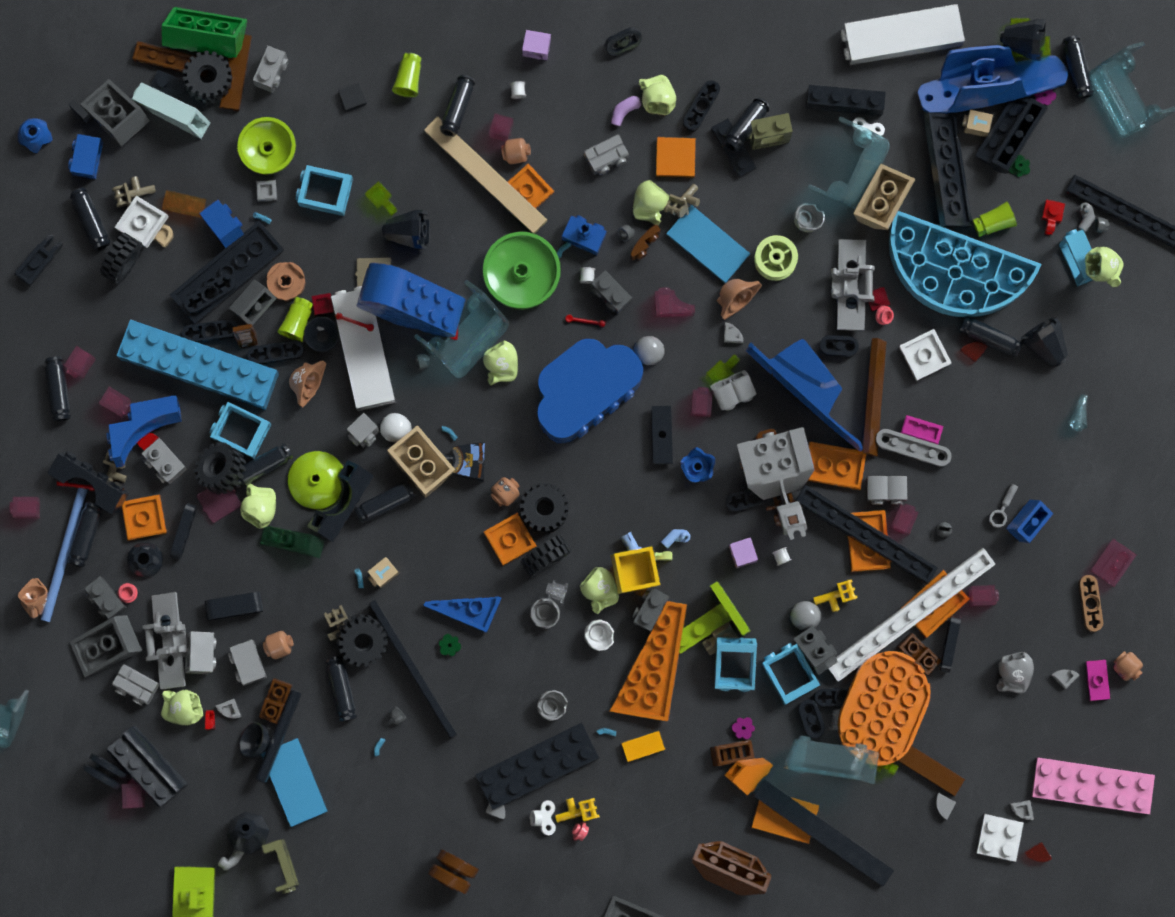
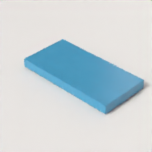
M691 205L688 208L689 215L680 217L666 235L722 282L726 283L750 256V253Z
M297 738L282 744L270 772V777L289 824L292 827L326 813L328 810L299 739Z

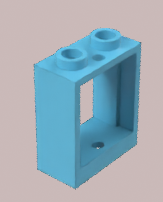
M307 165L306 170L301 172L300 181L302 186L301 189H297L295 197L298 200L299 206L344 216L353 182L352 175ZM311 174L342 180L336 206L305 199Z
M1076 229L1069 231L1063 237L1059 246L1078 287L1093 280L1085 272V256L1092 248L1083 230L1078 232Z
M227 402L226 406L223 405L218 415L220 418L218 422H214L210 429V437L222 444L223 442L227 443L240 453L255 459L271 427V423ZM232 411L260 424L248 449L220 437Z
M717 637L715 689L721 691L738 689L741 692L755 690L756 639ZM721 652H749V678L720 677Z
M791 643L782 647L781 653L775 655L773 652L764 657L765 662L762 663L784 705L820 686L798 644L793 646ZM794 652L810 682L785 695L769 665Z

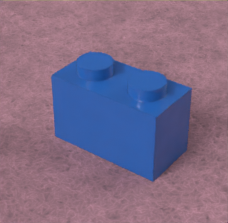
M77 134V139H74L72 144L73 158H70L68 169H70L73 176L96 180L103 146L101 138Z
M217 200L199 214L226 248L244 235L241 230L243 225L237 217H231L230 214L233 212L226 203L222 205Z
M1030 499L1006 529L1019 542L1030 543L1054 513L1042 501Z

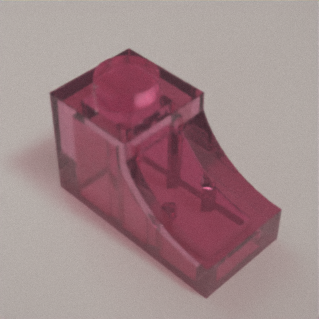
M665 287L655 291L656 317L694 316L695 305L680 301L675 295V290Z

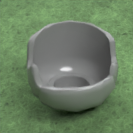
M802 204L796 208L793 214L796 227L803 232H813L821 228L825 221L824 212L818 210L815 204Z
M653 336L641 337L636 341L633 348L634 353L644 365L657 364L662 360L665 353L662 342Z
M541 598L532 605L530 617L536 626L549 629L555 626L559 620L560 609L553 600Z
M802 601L795 604L792 608L790 620L793 626L799 630L806 631L812 626L815 628L821 621V612L814 603Z
M547 691L539 697L537 711L546 720H558L566 713L568 701L563 693L559 691Z

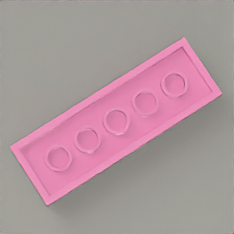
M1036 758L1031 797L1150 814L1155 775Z

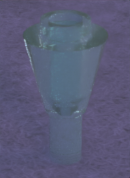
M1080 395L1078 406L1068 422L1071 428L1076 431H1082L1087 428L1086 404L1088 396Z

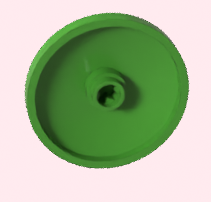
M514 232L501 237L490 247L484 259L483 277L488 291L498 302L513 309H530L547 301L555 292L560 280V261L552 245L541 236L529 232Z

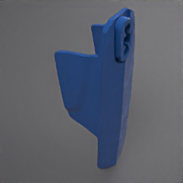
M992 45L956 49L948 52L941 69V77L922 84L918 90V97L922 109L926 113L967 111L1020 99L1063 86L1067 81L1068 70L1064 63L1055 55L1043 57L1041 61L1026 60L1015 62L1009 46Z
M804 339L795 342L772 359H768L752 343L748 345L745 351L770 374L773 373V376L842 438L861 452L863 450L861 442L829 416V412L842 387Z

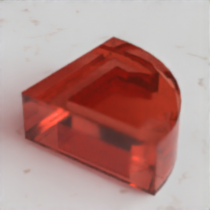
M973 342L965 345L960 351L976 362L988 346Z
M1042 842L1024 852L1027 857L1034 861L1046 862L1052 859Z

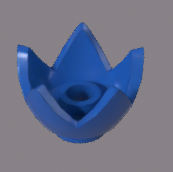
M28 119L19 127L17 135L19 144L26 146L34 153H38L43 144L53 140L47 128V123L44 120ZM31 130H36L35 135L29 134Z
M695 447L681 460V468L689 481H707L713 476L715 457L704 453L702 449ZM698 463L701 465L702 468L700 470H696L694 468V465Z

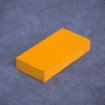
M659 731L621 743L627 762L665 750Z

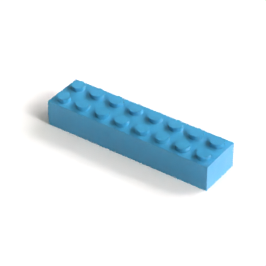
M131 319L117 353V357L120 360L264 410L268 406L279 375L275 369Z

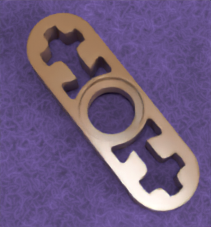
M1086 575L1079 580L1078 584L1084 626L1088 631L1096 632L1103 627L1098 582L1094 576ZM1086 579L1089 582H1093V585L1090 586V593L1094 591L1095 595L1084 596V593H1088L1087 586L1083 585ZM1088 598H1093L1096 601L1094 609L1087 608L1086 600ZM1097 611L1098 614H1094V620L1098 621L1099 624L1093 628V625H1089V621H1092V615L1087 616V612Z

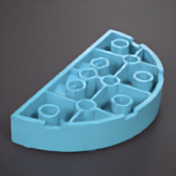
M900 211L897 212L890 225L889 252L893 267L901 283L919 302L930 309L949 316L979 317L1007 307L1024 293L1041 267V264Z

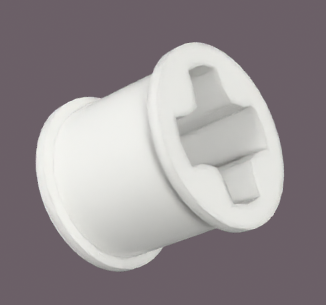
M525 82L510 83L511 98L520 99L526 97Z
M580 268L581 278L579 282L591 284L594 281L595 268Z
M787 547L772 553L777 561V566L792 560L786 550Z

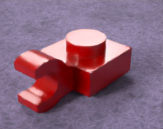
M1046 199L1041 219L1047 221L1044 234L1052 235L1055 231L1056 223L1060 224L1062 222L1065 203Z

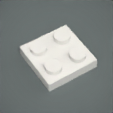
M136 196L115 228L121 233H127L143 243L144 247L148 248L169 216Z
M934 329L899 346L916 381L952 364Z
M984 814L976 853L1016 862L1024 823Z

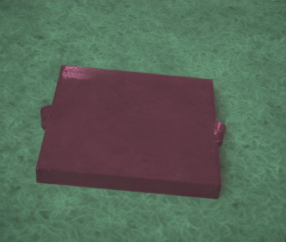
M207 489L197 495L198 500L203 506V511L208 514L213 523L241 507V502L235 494L236 490H227L226 494L221 493L218 495Z

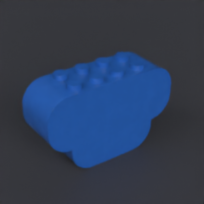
M370 263L366 270L356 306L396 325L418 329L437 336L454 338L466 299L404 269L387 264Z
M595 339L578 341L547 365L539 375V394L542 398L538 406V423L540 428L549 439L557 443L570 442L577 436L579 438L583 437L589 432L588 429L591 425L597 426L604 420L605 414L608 412L612 414L619 408V403L623 400L626 403L634 396L642 381V362L633 350L624 345H613L606 349L602 343Z

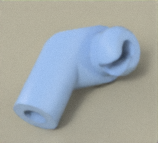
M673 529L661 543L666 548H669L674 541L686 543L690 540V534L683 529Z

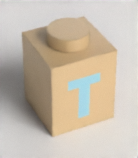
M970 110L968 115H964L962 126H965L964 133L987 137L993 115Z
M385 557L368 571L371 575L368 579L374 587L379 585L382 588L395 578L399 572Z

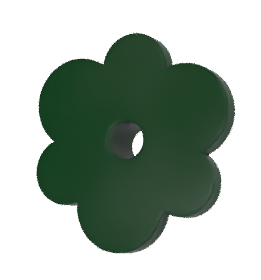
M1019 155L1009 170L1010 173L1016 174L1017 177L1029 174L1030 161L1025 160L1023 155Z
M445 634L443 640L439 641L442 655L449 654L454 656L455 652L461 650V644L458 642L457 636L452 637L450 634Z

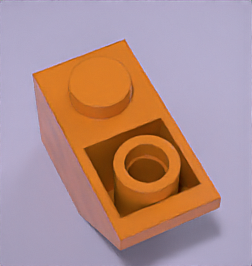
M764 758L739 760L724 776L739 790L748 795L756 789L761 779L769 774L773 765Z

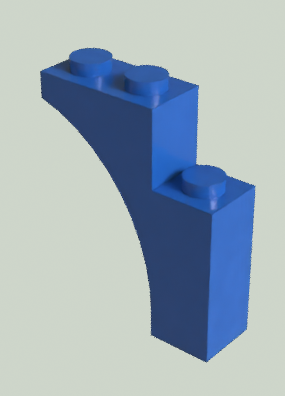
M176 395L130 404L131 412H128L129 421L109 425V432L106 435L108 444H111V449H108L110 461L114 460L116 468L125 465L128 454L145 435L159 427L182 422L180 405Z

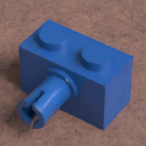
M571 216L562 235V241L598 255L607 231L597 223L593 225L587 223V220L581 216Z

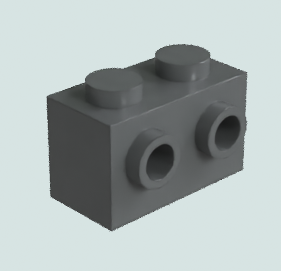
M606 270L591 283L592 293L598 299L602 298L606 302L605 306L612 313L615 312L618 315L632 302V297Z
M254 279L229 309L243 322L253 326L276 300V297L265 286Z
M99 576L85 587V590L88 592L85 594L92 604L96 602L100 607L97 611L104 619L119 616L128 609L103 577Z
M653 587L651 591L646 590L641 599L644 601L642 607H637L632 616L635 619L633 624L651 632L669 596Z
M812 626L795 637L794 641L798 644L804 657L815 672L820 675L837 663L835 656L837 652L832 644L827 645L825 642L827 639L821 630L817 631Z

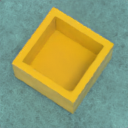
M652 546L610 555L618 594L660 585Z

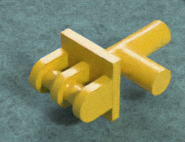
M852 579L837 583L839 590L814 597L815 604L829 601L832 612L840 610L837 598L841 597L844 603L857 599V595L855 596L854 594L855 588H852L851 585Z
M573 798L566 799L569 811L557 814V822L580 816L583 817V821L600 817L596 813L597 806H594L593 801H595V798L578 802L579 809H576Z

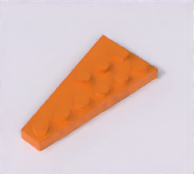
M666 602L610 712L662 721L669 720L687 604Z

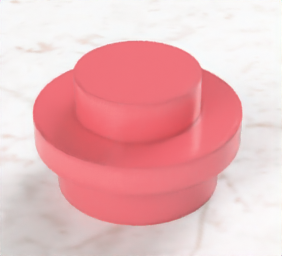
M881 306L875 315L877 323L881 325L891 323L894 317L893 311L888 306Z
M130 583L123 584L118 590L119 599L125 603L133 602L138 596L137 588Z
M585 822L577 823L572 830L574 840L582 841L586 837L589 827L586 826Z

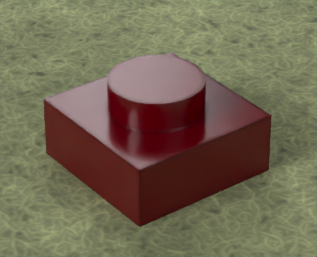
M884 287L872 291L874 301L868 302L871 312L877 311L881 306H890Z
M331 293L312 296L315 316L334 313Z

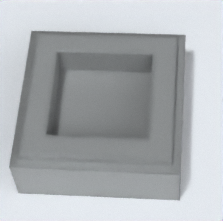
M276 180L256 181L258 202L277 201Z

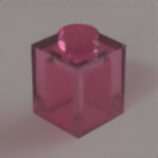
M494 114L489 131L490 137L502 141L509 140L514 125L513 118Z
M76 346L64 366L68 369L67 373L71 376L84 378L96 358Z
M108 387L99 404L122 418L124 414L127 415L130 411V403L132 401L118 391Z
M698 387L697 390H693L691 416H711L713 391H709V388Z
M13 497V502H10V514H13V517L16 519L40 518V499L38 497Z
M909 504L900 505L890 528L908 536L919 512L915 511L916 508Z
M995 585L969 587L970 607L995 606L996 601H999V592L995 590Z
M127 780V784H122V808L124 809L145 808V792L134 780Z

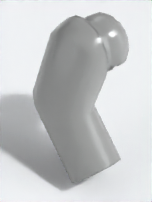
M1082 203L1080 205V212L1083 220L1078 229L1086 233L1095 220V214L1090 204Z
M234 850L229 859L222 857L218 862V866L222 867V870H229L239 862L244 852Z

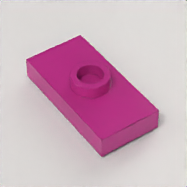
M906 415L901 433L938 445L944 426Z
M1106 660L1086 661L1089 700L1110 699Z

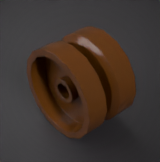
M440 849L436 858L446 866L443 868L434 864L431 866L428 874L438 879V882L467 894L471 885L461 877L464 875L473 879L476 877L479 869Z

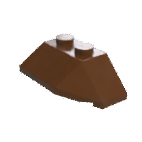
M722 841L699 844L692 859L693 864L705 880L741 896L765 894L772 877L770 873H767L758 857Z

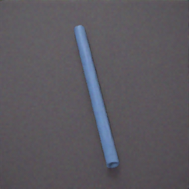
M78 488L48 591L47 602L40 620L47 622L51 620L70 548L88 491L86 489Z

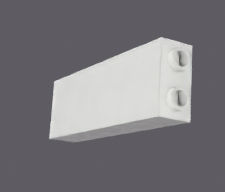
M958 4L845 23L843 30H841L842 42L845 41L847 47L844 49L845 59L849 60L850 65L963 46L965 41Z
M362 286L354 288V291L346 292V290L335 292V295L331 296L335 315L342 313L345 317L367 325H374V330L369 332L367 328L342 319L337 320L357 411L396 403L377 318L375 315L356 306Z

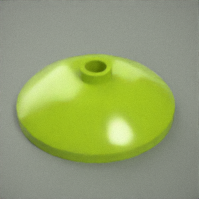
M262 117L251 121L243 128L238 138V153L242 162L250 170L259 174H274L283 170L292 161L296 150V142L291 129L281 120L272 117ZM270 146L271 150L266 152L265 147Z
M313 451L300 456L293 463L288 474V487L291 495L299 504L309 509L319 510L334 505L341 493V483L338 475L343 469L342 464L333 455L322 451ZM315 475L320 477L318 482L312 480Z

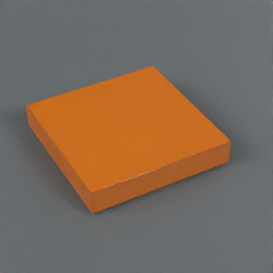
M657 137L656 176L695 177L696 138Z
M529 164L508 181L535 209L554 193V190Z
M160 495L128 500L123 503L122 511L128 541L167 533Z
M518 512L484 531L502 566L537 547Z

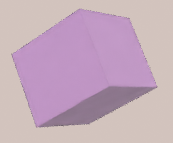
M526 30L522 50L523 56L547 60L551 34Z
M751 538L729 545L736 569L757 562L758 558Z

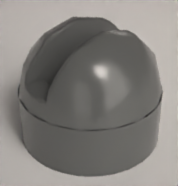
M1097 217L1094 221V232L1105 233L1108 231V227H1106L1109 226L1108 220Z
M624 225L618 229V236L622 241L627 242L634 237L635 230L631 229L630 225Z
M419 354L415 356L419 370L430 366L431 361H428L430 360L428 355Z
M941 522L936 527V533L941 538H947L952 533V527L947 522ZM940 527L949 528V531H942Z
M395 707L390 712L389 719L394 718L393 724H400L406 719V716L398 707Z

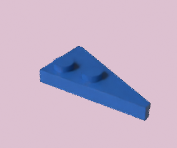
M502 598L426 601L424 607L487 633Z

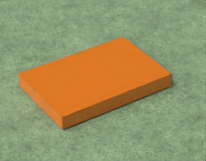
M815 442L808 443L814 465V472L808 479L809 482L861 490L866 454L856 449Z
M885 510L851 513L888 536ZM848 536L851 572L891 569L890 561Z
M943 570L905 605L946 576L947 573ZM961 590L914 626L927 638L969 601L970 598Z
M792 798L817 816L819 805ZM758 801L752 828L809 844L811 836L761 801Z

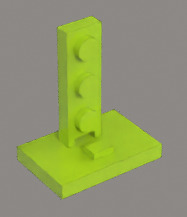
M715 582L710 587L721 604L683 628L680 654L732 620L743 636L751 632L719 582Z
M175 867L173 917H213L215 868Z

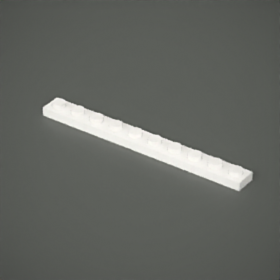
M984 548L980 549L836 657L837 663L828 669L839 682L862 665L868 658L874 656L995 565L994 561Z

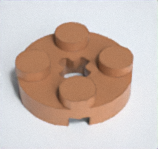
M277 263L267 274L268 290L279 300L291 301L295 297H299L305 288L306 280L304 273L295 263ZM283 277H290V285H281L283 283L281 279Z

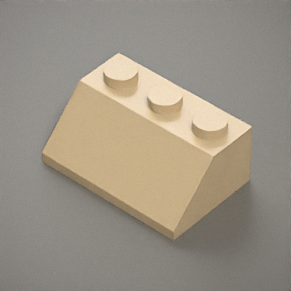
M880 164L853 213L857 221L874 229L888 230L915 178Z
M418 425L387 450L388 455L425 498L441 486L455 471L454 467Z

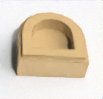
M164 224L154 240L166 248L173 239V231L168 225Z

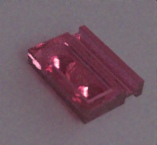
M1113 538L1090 571L1115 587L1137 554Z

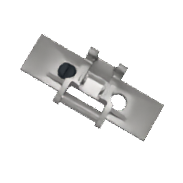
M839 239L838 270L837 268L831 269V297L837 299L838 303L837 330H865V302L874 301L872 291L873 271H875V266L866 265V240ZM854 262L857 268H847L846 264ZM859 274H865V295H859L857 289Z
M177 592L153 595L154 624L143 625L147 647L146 661H158L160 689L186 686L183 657H185L187 652L185 625L182 624V621H179ZM153 629L156 634H161L163 647L157 649V655H155ZM170 655L174 657L172 666L167 661Z

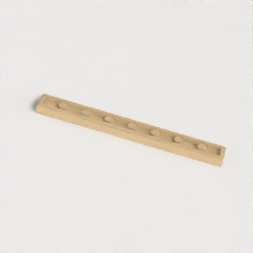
M439 117L424 129L425 133L529 231L535 234L547 222V219L458 135L450 137L441 133L440 126L442 125V120Z

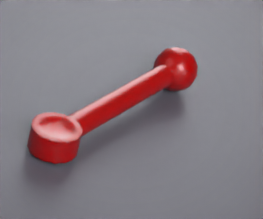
M342 313L335 315L337 320L342 319L367 328L369 332L374 330L373 324H364L345 317Z
M572 315L566 316L568 323L575 321L598 325L601 328L606 325L604 320L593 321L574 318Z
M56 481L57 486L84 488L94 491L91 484L83 485Z

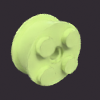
M778 235L765 238L758 245L754 256L755 267L759 274L772 281L783 280L790 276L798 261V252L793 242L786 237ZM773 256H778L779 260H775Z

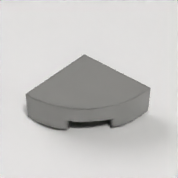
M725 323L724 343L743 344L741 332L733 324Z
M1064 669L1054 672L1051 676L1066 689L1079 674L1075 671Z
M235 699L216 705L217 710L222 715L233 719L241 718Z
M938 793L936 797L937 810L947 820L956 802Z
M1030 800L1010 804L1012 811L1018 817L1025 820H1034Z
M488 804L486 813L504 819L505 807L502 806L493 811L490 804Z

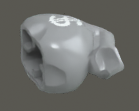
M1025 652L1002 657L998 667L999 674L1002 677L998 681L999 684H997L998 692L1011 691L1023 694L1028 689L1034 672V664L1031 657Z

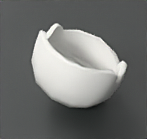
M398 413L387 415L380 424V433L390 442H398L412 430L410 421Z
M600 619L594 620L585 628L584 638L592 649L598 651L607 650L614 643V630L608 622Z

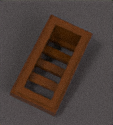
M252 324L232 328L239 348L258 345L256 331Z
M751 740L710 747L714 767L736 763L739 760L755 759ZM742 745H745L747 757L743 756ZM734 747H737L739 758H736ZM726 748L729 749L730 760H728Z

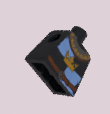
M485 442L453 446V455H443L455 469L452 473L453 476L484 481Z

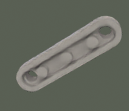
M882 429L876 435V443L882 449L938 467H944L951 461V452L946 447L889 429ZM883 436L888 438L889 441L887 443L882 441ZM938 454H942L944 456V460H939L937 457Z

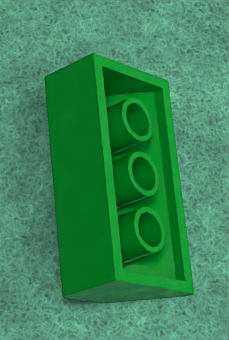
M173 7L161 26L162 46L172 49H185L190 52L204 53V51H208L210 55H212V52H215L217 55L225 56L226 58H236L242 49L247 19Z

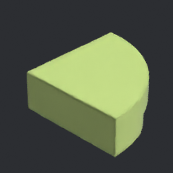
M664 551L663 553L654 552L655 561H672L671 551Z

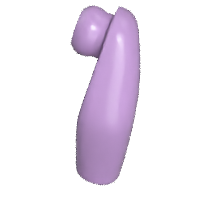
M631 96L617 104L614 108L611 124L620 126L627 113L640 108V99L636 96Z

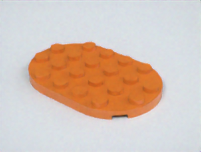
M886 651L868 658L859 667L838 717V733L842 745L857 761L870 766H884L898 761L911 748L929 705L931 693L930 683L927 681L924 669L912 657L901 652Z

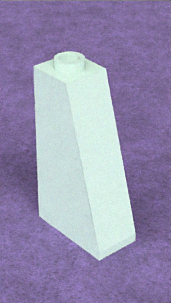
M140 83L139 87L134 91L132 100L138 106L202 139L210 125V122L198 109L144 83Z

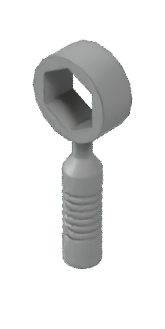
M1011 484L1002 501L1001 509L995 510L989 515L991 526L1000 528L1006 524L1007 515L1004 510L1010 505L1018 486ZM1000 513L1004 518L1002 524H995L992 517L994 514Z

